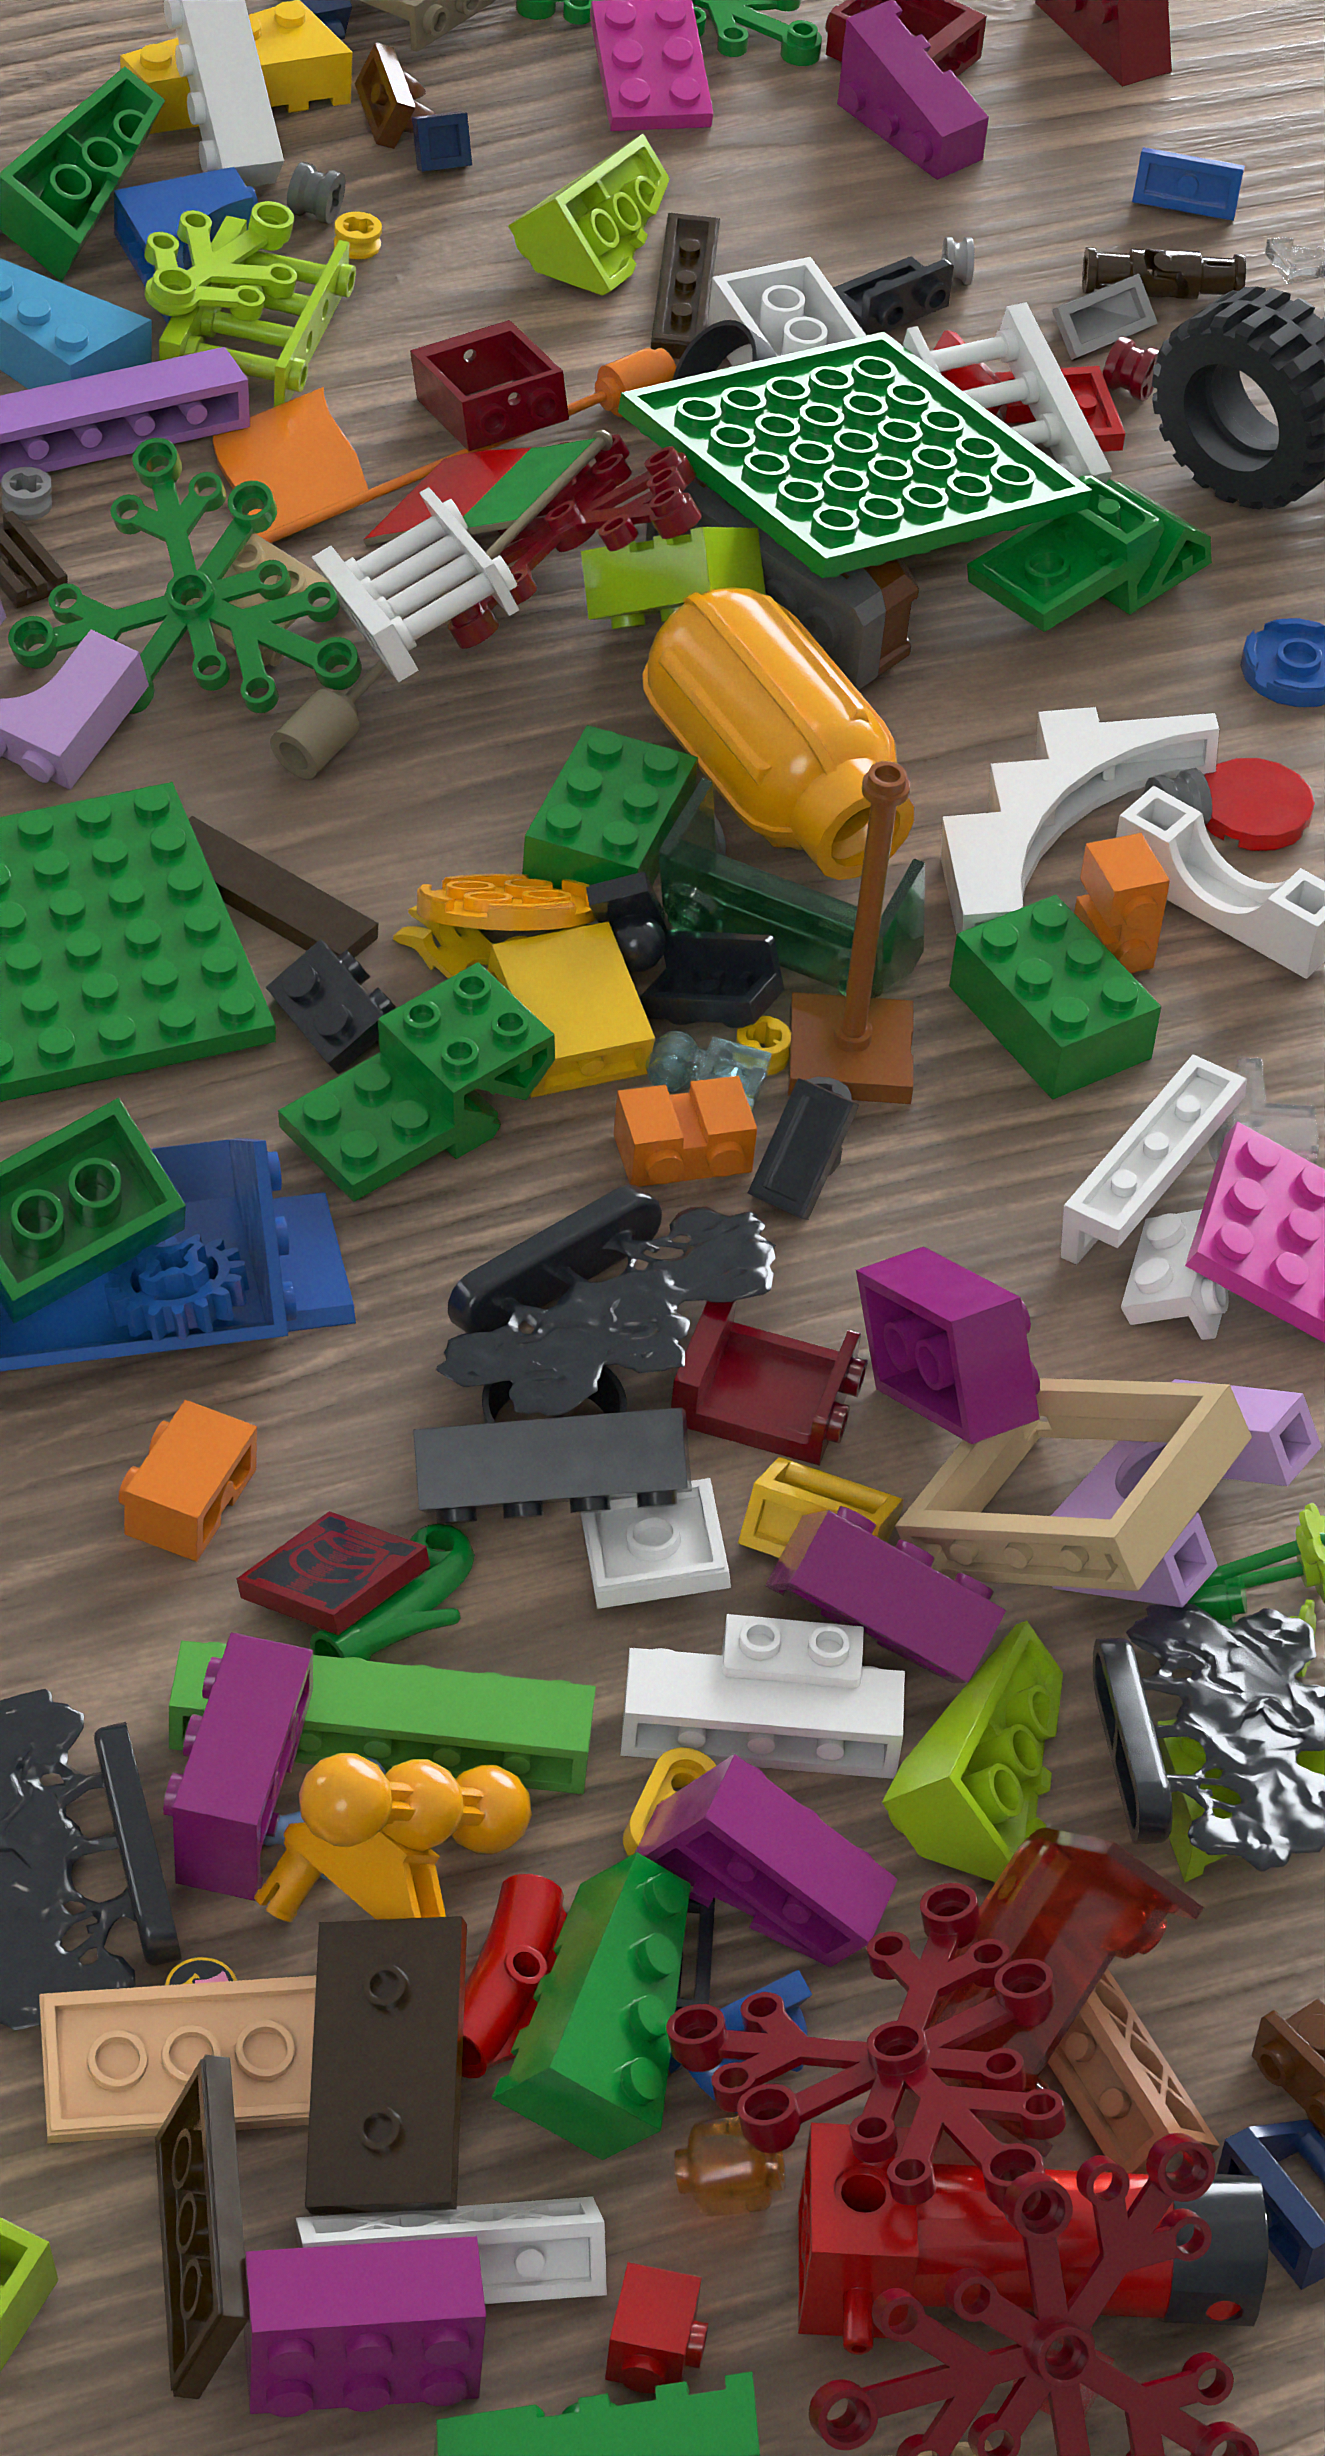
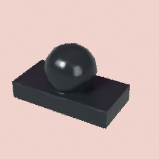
M640 872L586 887L589 906L598 923L609 922L628 971L644 972L656 966L664 955L665 933L668 930H673L646 873Z
M798 1078L747 1193L801 1219L809 1220L827 1177L841 1163L842 1143L859 1104L805 1079Z

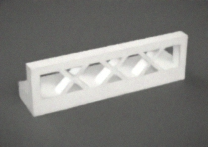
M1192 1055L1065 1203L1061 1258L1077 1265L1098 1239L1118 1248L1243 1100L1246 1094L1247 1078L1196 1055Z
M593 2197L457 2206L456 2210L369 2212L296 2218V2238L299 2248L477 2236L485 2304L607 2295L605 2224Z

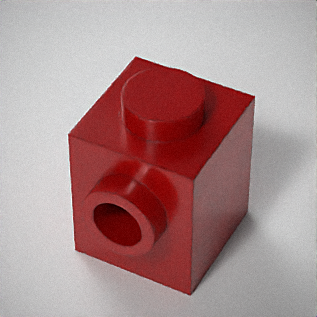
M627 2262L609 2339L605 2380L622 2383L627 2388L636 2392L656 2393L655 2386L682 2382L686 2366L700 2369L709 2323L696 2320L702 2277Z

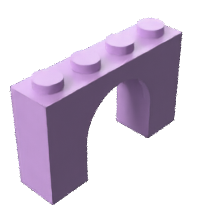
M0 600L1 625L7 617ZM90 630L62 668L47 684L27 695L0 699V758L2 756L20 765L28 775L40 782L47 783L51 780L71 790L149 687L139 652Z
M1179 1379L1172 1381L1176 1383H1206ZM1230 1385L1252 1438L1222 1479L1288 1486L1322 1447L1304 1394ZM1118 1441L1051 1516L1111 1519L1168 1443ZM1196 1512L1139 1591L1052 1587L1059 1590L1183 1607L1215 1571L1218 1565L1199 1513Z

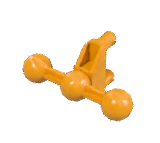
M339 1753L320 1760L306 1773L299 1792L301 1818L304 1822L288 1824L283 1834L285 1837L283 1844L286 1850L262 1888L257 1890L254 1899L260 1906H266L270 1901L266 1908L267 1912L278 1919L292 1922L297 1916V1911L321 1874H324L376 1920L446 1917L435 1866L440 1856L431 1848L442 1844L450 1836L453 1837L457 1844L476 1854L493 1855L512 1847L525 1835L532 1816L529 1792L518 1776L497 1765H480L464 1771L455 1779L449 1770L425 1759H411L395 1765L384 1775L377 1764L358 1754Z

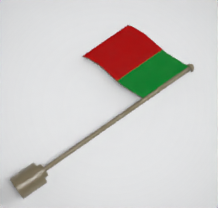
M598 430L593 433L592 439L546 447L483 450L445 458L363 539L366 546L391 541L432 517L420 495L421 491L429 487L442 503L452 499L468 526L466 531L470 535L507 529L485 552L493 560L601 450H610L613 444L612 436L607 431ZM472 576L471 578L467 579L466 581L447 591L444 595H446L447 593L451 592L452 590L456 589L457 587L461 586L462 584L466 583L467 581L471 580L476 576ZM380 659L346 694L327 689L316 690L271 736V749L278 761L288 771L303 779L314 778L358 733L360 723L354 702L387 669L382 660Z

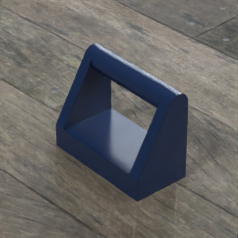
M1309 2119L1247 2127L1225 2139L1216 2174L1259 2176L1263 2188L1268 2222V2249L1302 2290L1325 2278V2222L1280 2167L1278 2162L1299 2152L1325 2185V2138Z

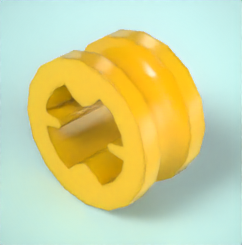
M348 212L337 217L334 225L336 234L334 249L338 241L342 240L349 242V258L366 259L373 257L379 252L381 248L379 237L382 234V224L377 217L364 212Z
M762 1015L754 1025L737 1028L734 1059L738 1066L745 1072L759 1076L773 1075L782 1071L789 1060L791 1032L788 1026L777 1018ZM760 1043L765 1044L766 1048H762Z

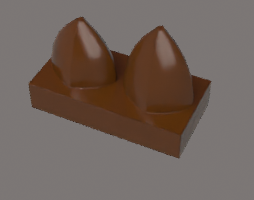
M375 42L354 84L375 143L395 149L403 132L413 133L412 117L435 115L436 113L416 101V99L426 94V90L416 79L401 69L394 47Z

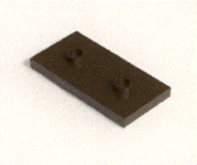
M462 1916L319 1922L305 2208L310 2214L457 2209L467 1923Z
M205 2054L203 2059H200L155 2137L170 2388L173 2391V2397L199 2399L250 2318L231 2062L229 2057Z

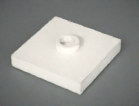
M710 1478L691 1481L692 1492L677 1493L678 1505L637 1508V1496L610 1498L611 1510L581 1513L597 1609L731 1588L729 1568Z

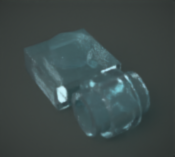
M681 1031L667 1032L655 1040L653 1051L645 1063L648 1078L654 1086L666 1085L668 1092H673L689 1084L692 1078L695 1081L739 1076L751 1112L753 1111L769 1072L772 1053L715 1036L712 1037L708 1049L705 1051L698 1048L699 1046H697V1043L690 1035Z

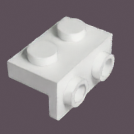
M1202 1209L1177 1214L1169 1213L1145 1220L1121 1304V1309L1130 1325L1189 1316L1202 1340L1216 1338L1222 1313H1225L1228 1309L1229 1290L1185 1266Z
M727 1614L722 1647V1672L726 1677L858 1688L862 1677L864 1627Z

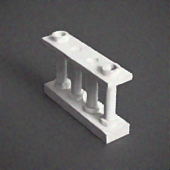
M1027 302L1006 307L1000 330L997 331L995 337L935 351H929L918 326L907 328L903 346L940 375L942 371L1000 359L1003 363H1008L1015 377L1014 380L973 388L963 392L984 408L1016 401L1029 405L1036 422L1010 427L1033 445L1042 443L1045 447H1050L1057 463L1076 478L1080 476H1094L1105 484L1110 479L1112 470Z
M429 487L421 491L420 495L432 517L360 560L355 561L352 557L344 562L332 546L312 556L321 575L328 579L334 587L342 610L398 682L419 671L408 652L417 646L416 639L488 596L492 595L509 616L519 611L510 593V590L518 585L505 561L500 555L491 560L466 531L468 526L452 499L442 503ZM459 556L457 559L453 560L452 562L448 563L447 565L443 566L442 568L438 569L437 571L433 572L432 574L428 575L427 577L423 578L422 580L418 581L417 583L413 584L412 586L408 587L407 589L403 590L397 595L386 600L390 596L394 595L395 593L399 592L400 590L404 589L405 587L409 586L410 584L414 583L415 581L419 580L420 578L424 577L425 575L431 573L432 571L436 570L437 568L441 567L442 565ZM472 576H476L471 580L467 581L466 583L462 584L461 586L457 587L456 589L452 590L451 592L447 593L446 595L442 596L441 598L437 599L436 601L432 602L431 604L427 605L426 607L420 609L419 611L402 620V618H404L405 616L409 615L410 613L414 612L420 607L426 605L427 603L431 602L432 600L436 599L437 597L441 596L442 594L446 593L447 591L451 590L452 588L456 587L457 585L461 584L462 582L466 581Z

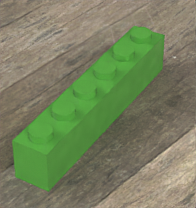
M181 1640L169 1702V1749L183 1750L185 1733L192 1714L203 1716L208 1699L202 1696L207 1666L211 1657H223L227 1644ZM313 1655V1692L294 1763L316 1765L320 1760L339 1753H354L364 1758L376 1760L387 1773L393 1766L411 1759H425L449 1770L455 1779L464 1771L477 1766L497 1765L518 1776L525 1788L584 1794L596 1686L573 1684L565 1680L546 1681L510 1677L494 1672L473 1673L437 1669L428 1665L410 1666L373 1662L357 1657L337 1658Z

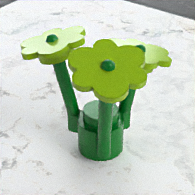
M1314 1503L1305 1505V1510L1299 1513L1301 1525L1296 1527L1295 1541L1218 1566L1189 1599L1187 1604H1195L1223 1626L1230 1628L1236 1624L1235 1615L1247 1613L1245 1589L1300 1576L1306 1588L1315 1586L1318 1595L1321 1596L1325 1604V1516L1320 1515ZM1297 1556V1562L1254 1571ZM1306 1599L1305 1605L1301 1606L1299 1616H1290L1289 1618L1297 1617L1309 1623L1314 1630L1315 1640V1603L1312 1599ZM1311 1660L1305 1664L1304 1668L1296 1675L1297 1677H1305Z

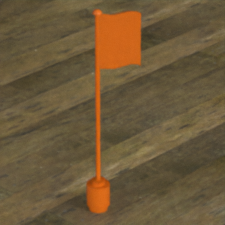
M644 348L601 366L598 370L597 381L595 382V393L568 404V414L571 416L600 403L605 410L611 411L617 417H623L618 413L621 392L672 381L676 364L666 350L662 348L655 350ZM324 387L250 417V427L213 435V450L218 466L232 489L246 481H259L266 484L272 491L277 505L276 519L266 531L257 533V535L269 543H273L421 480L445 458L491 450L526 434L472 451H468L465 448L368 490L357 453L331 416L324 397ZM254 509L250 511L247 515L257 514L262 509Z

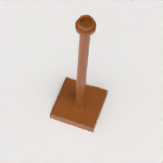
M881 761L873 764L862 781V794L871 802L846 996L792 992L789 1027L791 1045L789 1047L788 1096L791 1095L798 1078L807 1080L814 1077H830L839 1080L847 1086L851 1093V1100L911 1104L914 1055L911 1054V1046L914 1032V1001L871 998L896 806L903 804L908 799L911 786L906 770L895 762Z

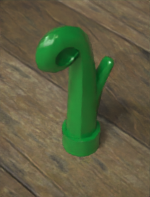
M431 1524L420 1528L410 1540L427 1546L430 1567L427 1568L428 1571L406 1584L341 1634L336 1635L323 1629L313 1634L310 1639V1648L313 1650V1655L337 1658L357 1657L370 1661L371 1656L413 1635L457 1624L461 1619L458 1609H433L440 1605L464 1582L473 1567L475 1554L468 1537L460 1529L451 1525Z

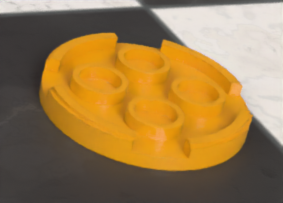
M471 874L445 877L442 880V889L431 891L432 885L422 884L417 889V914L426 920L450 926L485 930L530 931L569 928L588 924L596 920L588 902L586 887H589V885L570 879L562 880V889L553 888L552 882L529 879L527 874Z

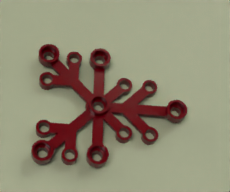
M619 434L612 435L613 444L610 450H601L594 457L596 463L592 467L588 463L536 516L545 517L534 518L511 543L518 542L505 548L499 554L507 565L518 560L513 566L509 567L518 585L510 590L515 603L518 605L526 601L537 591V586L531 577V571L554 548L558 552L572 550L586 542L595 533L596 529H599L598 534L607 549L613 552L626 547L637 538L639 533L634 526L635 524L652 522L662 539L677 537L695 526L701 519L702 514L689 493H682L696 477V472L686 455L682 452L677 453L673 446L665 447L652 454L645 461L644 465L648 470L647 472L619 486L632 474L630 467L625 461L630 451ZM649 488L650 491L622 507L613 508ZM507 529L497 531L501 536ZM492 595L450 619L448 629L461 649L471 648L480 644L498 629L499 622L491 611L498 602Z
M945 1883L929 1889L922 1896L920 1912L923 1929L928 1936V1940L920 1959L911 1951L908 1937L900 1932H883L874 1936L868 1942L867 1953L872 1974L884 1980L896 1979L908 1993L897 2021L887 2022L875 2028L870 2033L867 2042L808 2037L786 2013L783 1999L771 1992L756 1993L744 2000L740 2009L744 2031L727 2030L723 2013L718 2008L707 2004H694L683 2007L669 2018L666 2030L671 2053L674 2059L681 2063L685 2069L692 2072H705L717 2067L723 2058L745 2060L741 2063L725 2064L718 2068L712 2075V2087L717 2106L727 2112H738L744 2139L762 2153L772 2154L786 2150L795 2141L802 2123L871 2090L862 2115L855 2118L850 2124V2138L853 2153L859 2160L867 2163L885 2161L892 2157L898 2148L894 2119L906 2089L919 2105L901 2154L889 2164L887 2169L891 2196L895 2201L903 2205L922 2204L935 2194L936 2182L932 2161L944 2130L982 2171L988 2199L1004 2213L1003 2199L1009 2185L1019 2176L1029 2172L1045 2174L1043 2158L1038 2150L1026 2144L1013 2143L1002 2145L977 2118L1019 2121L1022 2132L1029 2138L1036 2140L1053 2138L1059 2135L1066 2126L1063 2099L1057 2092L1050 2089H1036L1027 2093L1022 2092L1026 2086L1027 2079L1023 2057L1019 2052L1009 2048H999L989 2052L954 2049L1009 2021L1022 2027L1039 2025L1048 2019L1057 2001L1052 1969L1046 1963L1036 1959L1011 1961L1009 1947L1000 1940L985 1939L978 1941L970 1946L967 1953L954 1959L957 1949L970 1944L981 1925L977 1895L973 1889L963 1884ZM971 1982L984 1988L995 1987L996 1996L928 2029L940 1997ZM801 2065L845 2069L796 2094L788 2087L780 2084H764ZM939 2077L981 2080L983 2089L946 2086ZM1037 2190L1028 2196L1022 2207L1023 2213L1031 2212L1039 2205L1041 2199L1040 2191Z
M1171 2133L1160 2138L1153 2144L1148 2153L1146 2161L1148 2180L1128 2211L1126 2209L1125 2197L1129 2191L1130 2180L1123 2167L1111 2158L1103 2155L1093 2156L1080 2166L1077 2172L1076 2184L1079 2192L1092 2203L1100 2254L1068 2303L1066 2302L1056 2237L1067 2228L1073 2212L1071 2197L1063 2186L1047 2174L1029 2172L1016 2178L1009 2185L1004 2195L1003 2211L1008 2223L1021 2233L1023 2237L1035 2317L999 2295L995 2285L980 2271L973 2268H963L952 2274L945 2285L944 2297L947 2305L962 2319L970 2322L982 2321L1017 2344L986 2352L925 2314L921 2303L906 2290L900 2288L888 2289L881 2293L873 2304L872 2319L875 2326L890 2340L895 2342L909 2341L944 2364L862 2388L846 2379H837L824 2384L815 2392L809 2405V2421L814 2431L829 2446L837 2450H853L864 2445L872 2437L878 2424V2418L947 2399L925 2434H915L906 2438L898 2447L896 2456H917L923 2451H932V2456H950L995 2385L1018 2379L997 2413L982 2415L971 2425L968 2432V2444L976 2456H1017L1021 2447L1020 2437L1047 2395L1057 2456H1091L1079 2383L1125 2411L1130 2451L1125 2456H1166L1164 2454L1162 2435L1191 2452L1190 2456H1211L1215 2448L1224 2441H1227V2447L1222 2456H1259V2450L1254 2440L1235 2424L1219 2421L1205 2425L1180 2409V2407L1198 2402L1208 2406L1216 2405L1229 2396L1234 2384L1233 2373L1218 2357L1208 2352L1197 2353L1185 2362L1180 2373L1140 2384L1096 2356L1095 2340L1091 2332V2327L1128 2271L1174 2258L1182 2261H1194L1207 2252L1212 2240L1211 2229L1205 2220L1189 2209L1180 2208L1169 2212L1161 2221L1159 2228H1155L1173 2200L1189 2202L1198 2199L1207 2192L1216 2172L1212 2153L1200 2142L1184 2133ZM1182 2151L1183 2161L1181 2166L1172 2173H1166L1169 2160L1176 2153ZM1105 2171H1111L1112 2181L1109 2187L1103 2192L1095 2193L1094 2182L1096 2178ZM1037 2190L1040 2191L1041 2199L1039 2205L1033 2211L1023 2213L1022 2207L1028 2196ZM1193 2224L1194 2233L1190 2241L1184 2245L1177 2246L1176 2237L1180 2229L1185 2225ZM973 2284H980L981 2291L978 2299L970 2305L962 2306L961 2297L965 2289ZM907 2304L908 2315L906 2319L899 2325L889 2326L888 2319L891 2311L899 2305ZM1059 2337H1063L1064 2344L1062 2350L1054 2357L1045 2358L1051 2343ZM1215 2368L1216 2377L1213 2383L1205 2389H1199L1198 2382L1201 2375L1205 2371ZM846 2398L848 2405L844 2414L837 2419H828L827 2415L831 2407L839 2400ZM996 2430H1004V2438L1001 2444L993 2450L986 2451L985 2441L987 2437Z

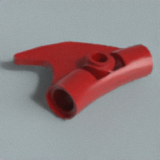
M517 1874L508 1877L502 1882L497 1907L488 1935L476 1964L465 1983L462 2077L469 2079L480 2078L488 2069L516 2058L511 2053L519 2030L529 2026L538 2002L533 1999L540 1979L551 1973L557 1959V1954L553 1948L567 1917L562 1906L564 1894L554 1881L543 1876Z

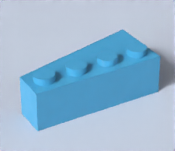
M0 258V370L27 389H33L152 363L151 319Z

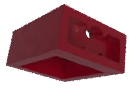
M846 0L842 4L836 5L826 20L825 29L828 33L826 55L842 62L846 19L889 0ZM895 0L903 10L898 18L911 34L915 36L922 34L930 43L931 47L926 53L942 72L951 69L955 76L958 77L981 58L987 15L955 0Z
M510 320L410 350L417 400L468 451L569 420L563 370ZM472 349V356L464 359L465 352ZM513 381L512 383H508V384H505V385H502V386H499V387H495V388H492V389H489V390H486V391H483V392H479V393H476V394H473V395H470V396H467V397L465 396V395H468V394H471V393H474V392H478V391H481V390H484V389H487V388H490V387H494V386H497V385H500V384H503V383H506V382ZM517 393L516 398L508 400L510 394Z

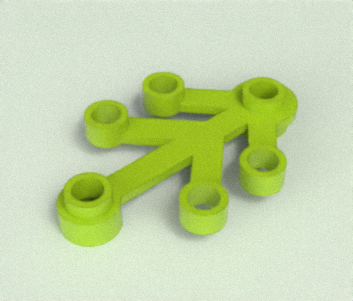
M264 201L257 203L252 208L248 230L214 253L210 241L211 218L205 213L195 210L182 213L177 236L182 242L188 244L192 267L188 270L178 267L176 259L179 241L176 237L165 232L150 234L147 238L144 257L147 262L155 266L156 271L153 277L146 283L144 294L147 302L161 314L172 317L188 314L194 311L197 306L229 308L233 316L243 321L259 319L262 315L265 295L258 288L248 285L262 286L263 291L267 295L277 299H286L294 294L297 273L290 266L280 263L269 266L243 265L239 263L260 249L268 251L280 249L291 236L294 222L292 211L277 202ZM210 282L243 284L235 289L206 287Z

